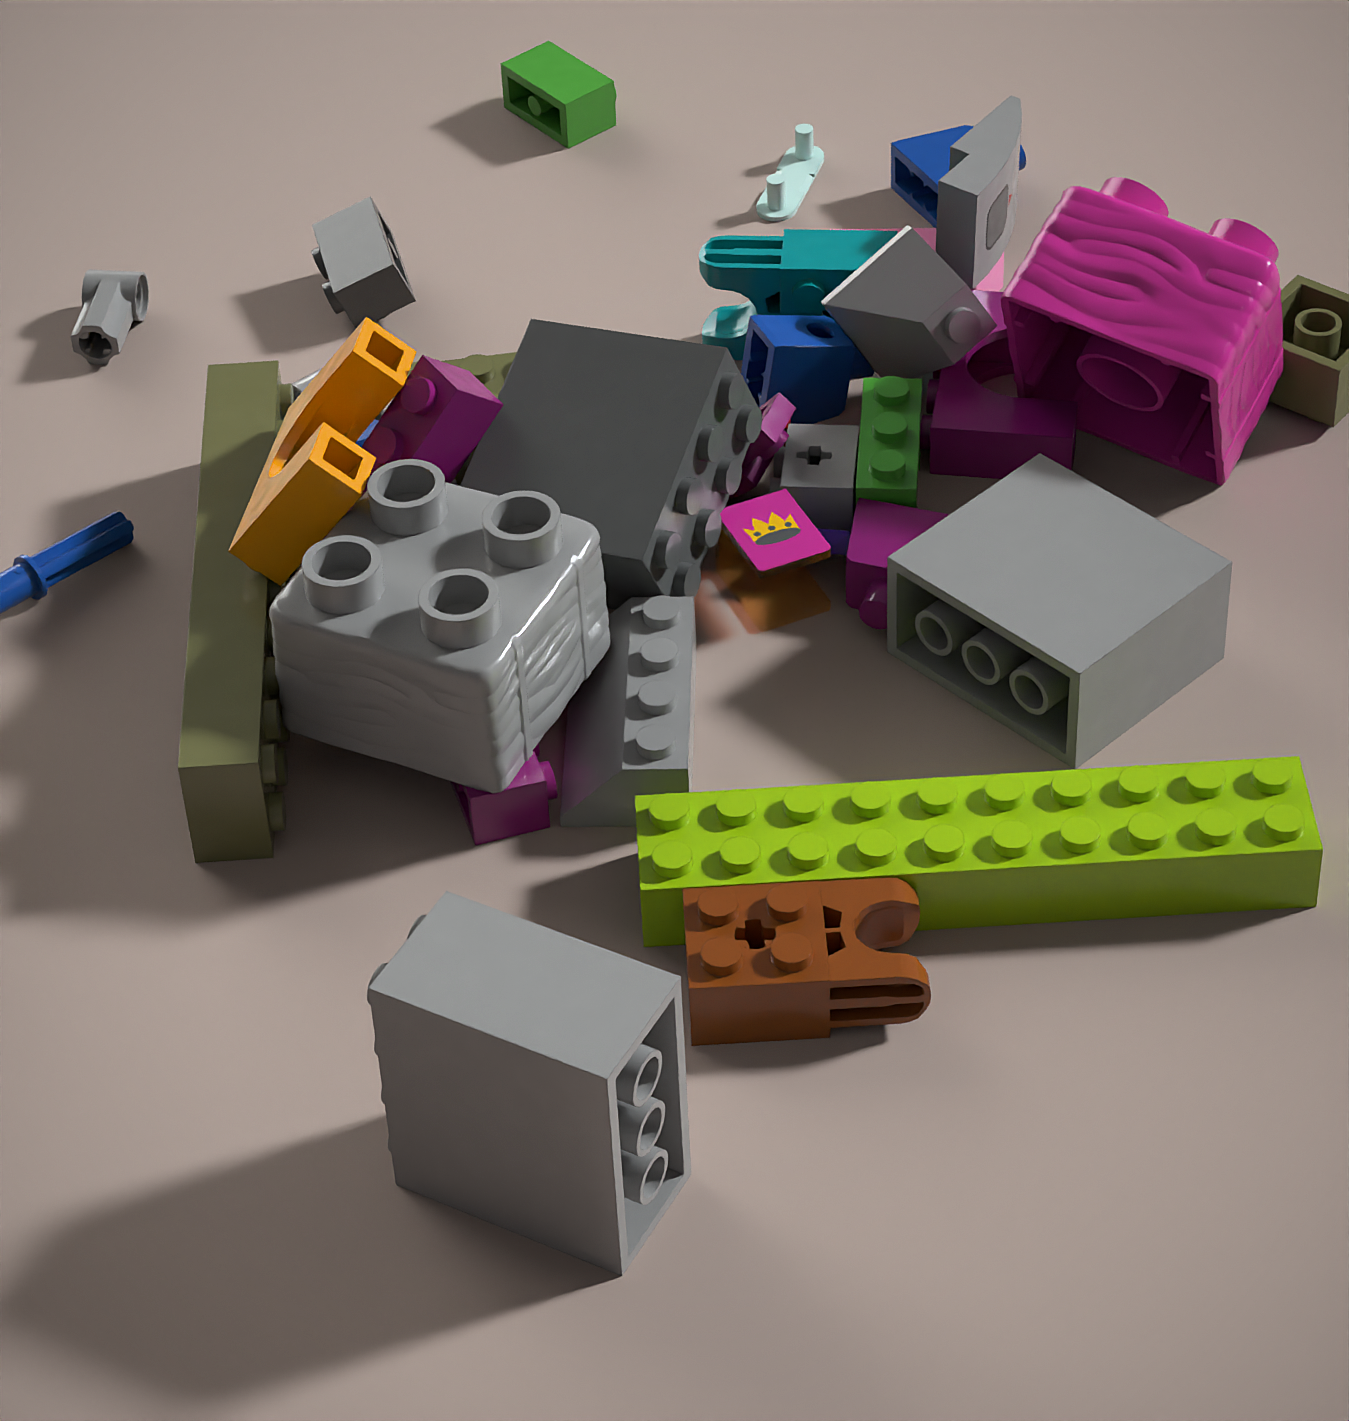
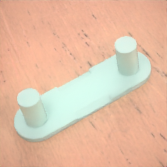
M799 124L795 127V146L786 151L777 167L776 173L766 178L767 186L756 205L757 214L762 219L780 222L792 218L824 163V152L819 147L814 146L812 125Z

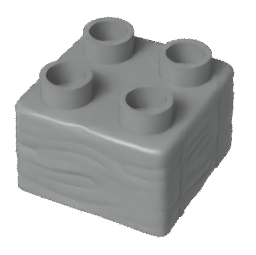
M418 459L397 460L381 466L370 476L367 483V491L355 502L354 506L339 520L324 540L317 542L306 551L302 558V567L280 591L270 606L269 617L272 623L275 675L279 685L284 727L290 732L317 741L397 763L470 788L490 793L502 792L509 787L525 761H528L532 756L533 749L540 742L543 735L556 722L571 697L578 690L582 682L588 679L592 670L609 649L610 630L606 606V584L604 581V567L601 558L598 530L593 524L583 519L560 513L558 504L551 497L540 492L513 491L497 496L445 482L444 474L437 466Z

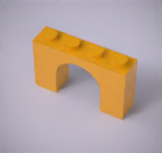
M367 317L360 323L288 408L228 552L242 560L252 570L260 572L280 586L302 563V558L306 551L317 542L323 540L362 496L376 457L355 443L373 420L402 389L417 351Z

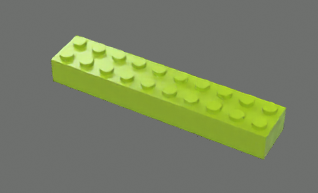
M1299 756L635 796L644 947L685 945L682 889L886 877L898 878L907 881L918 894L920 920L915 931L1317 906L1323 847Z

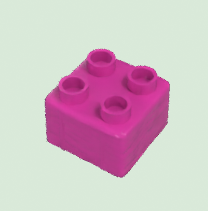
M1111 177L1104 182L1099 192L1081 186L1067 188L1063 191L1061 200L1056 204L1053 212L1042 225L1024 261L1014 272L1001 297V308L1004 324L1007 327L1009 353L1014 367V382L1017 387V396L1020 398L1078 402V430L1119 445L1186 474L1222 486L1229 478L1236 462L1240 458L1244 445L1255 429L1261 414L1268 404L1275 384L1283 371L1280 276L1275 264L1279 256L1277 246L1264 232L1251 224L1237 219H1218L1213 223L1208 233L1168 217L1169 211L1165 202L1154 191L1128 178Z

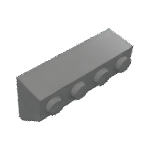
M661 595L655 597H631L608 616L610 630L609 649L592 670L588 679L582 682L568 702L560 811L561 827L636 826V795L692 792L697 656L694 596L670 597Z

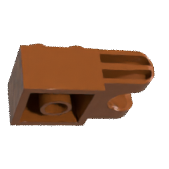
M886 877L682 889L692 1046L830 1038V1028L901 1024L918 1019L930 1004L931 989L929 975L916 957L904 953L876 951L881 948L899 946L909 941L919 924L920 906L918 894L905 880Z

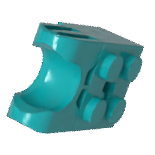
M784 229L783 236L725 235L710 238L699 251V270L703 279L712 288L740 293L749 298V301L739 305L722 306L714 309L703 324L702 344L727 347L733 360H743L749 316L805 315L832 318L821 301L889 242L898 231Z

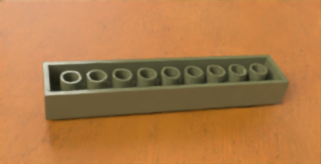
M278 360L208 365L178 758V772L195 863L274 858L275 831L286 830L285 797L283 791L277 792V786L288 785L285 747H279V742H289L290 731L284 727L282 722V706L280 704L279 685L275 675V656L273 655L272 623L269 617V609L276 596L289 581H285L280 586L260 572L252 570L242 560L228 552L288 408L294 402L292 383L282 384ZM297 569L290 575L289 578H292L294 574L297 573Z

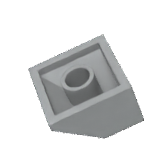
M908 225L821 301L825 309L852 341L879 378L898 376L913 379L954 365L998 326L968 285Z

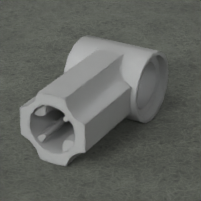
M90 269L85 273L82 285V310L70 337L73 352L82 355L89 364L108 365L113 356L120 354L132 322L145 319L149 303V285L144 272Z

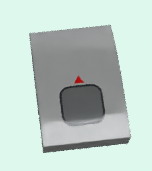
M1012 95L950 146L949 172L938 180L936 253L972 290L989 274L1002 256L1015 225L1022 109L1021 99Z

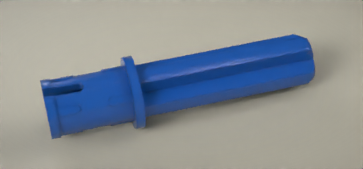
M114 511L31 557L24 554L16 557L13 566L0 573V614L29 598L40 600L47 595L49 587L130 544L134 539V526L131 520H127L122 512Z

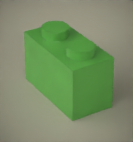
M550 41L544 42L500 63L504 108L569 149L616 126L615 101L617 94L614 81Z

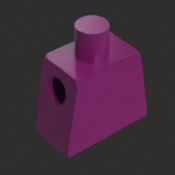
M865 498L858 499L846 555V603L851 608L859 610V616L866 625L874 629H887L888 556L950 514Z

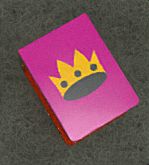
M787 489L737 503L722 510L720 513L722 522L721 532L715 544L716 572L760 631H769L831 609V601L804 567L805 565L829 558L831 556V546Z

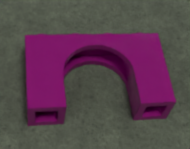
M971 290L998 326L954 365L934 371L933 379H929L926 401L927 414H923L921 419L920 449L930 450V474L1003 479L1039 453L1073 471L1078 402L1011 397L995 393L980 385L992 378L1015 373L1009 353L1007 327L1004 324L1001 308L1003 292Z

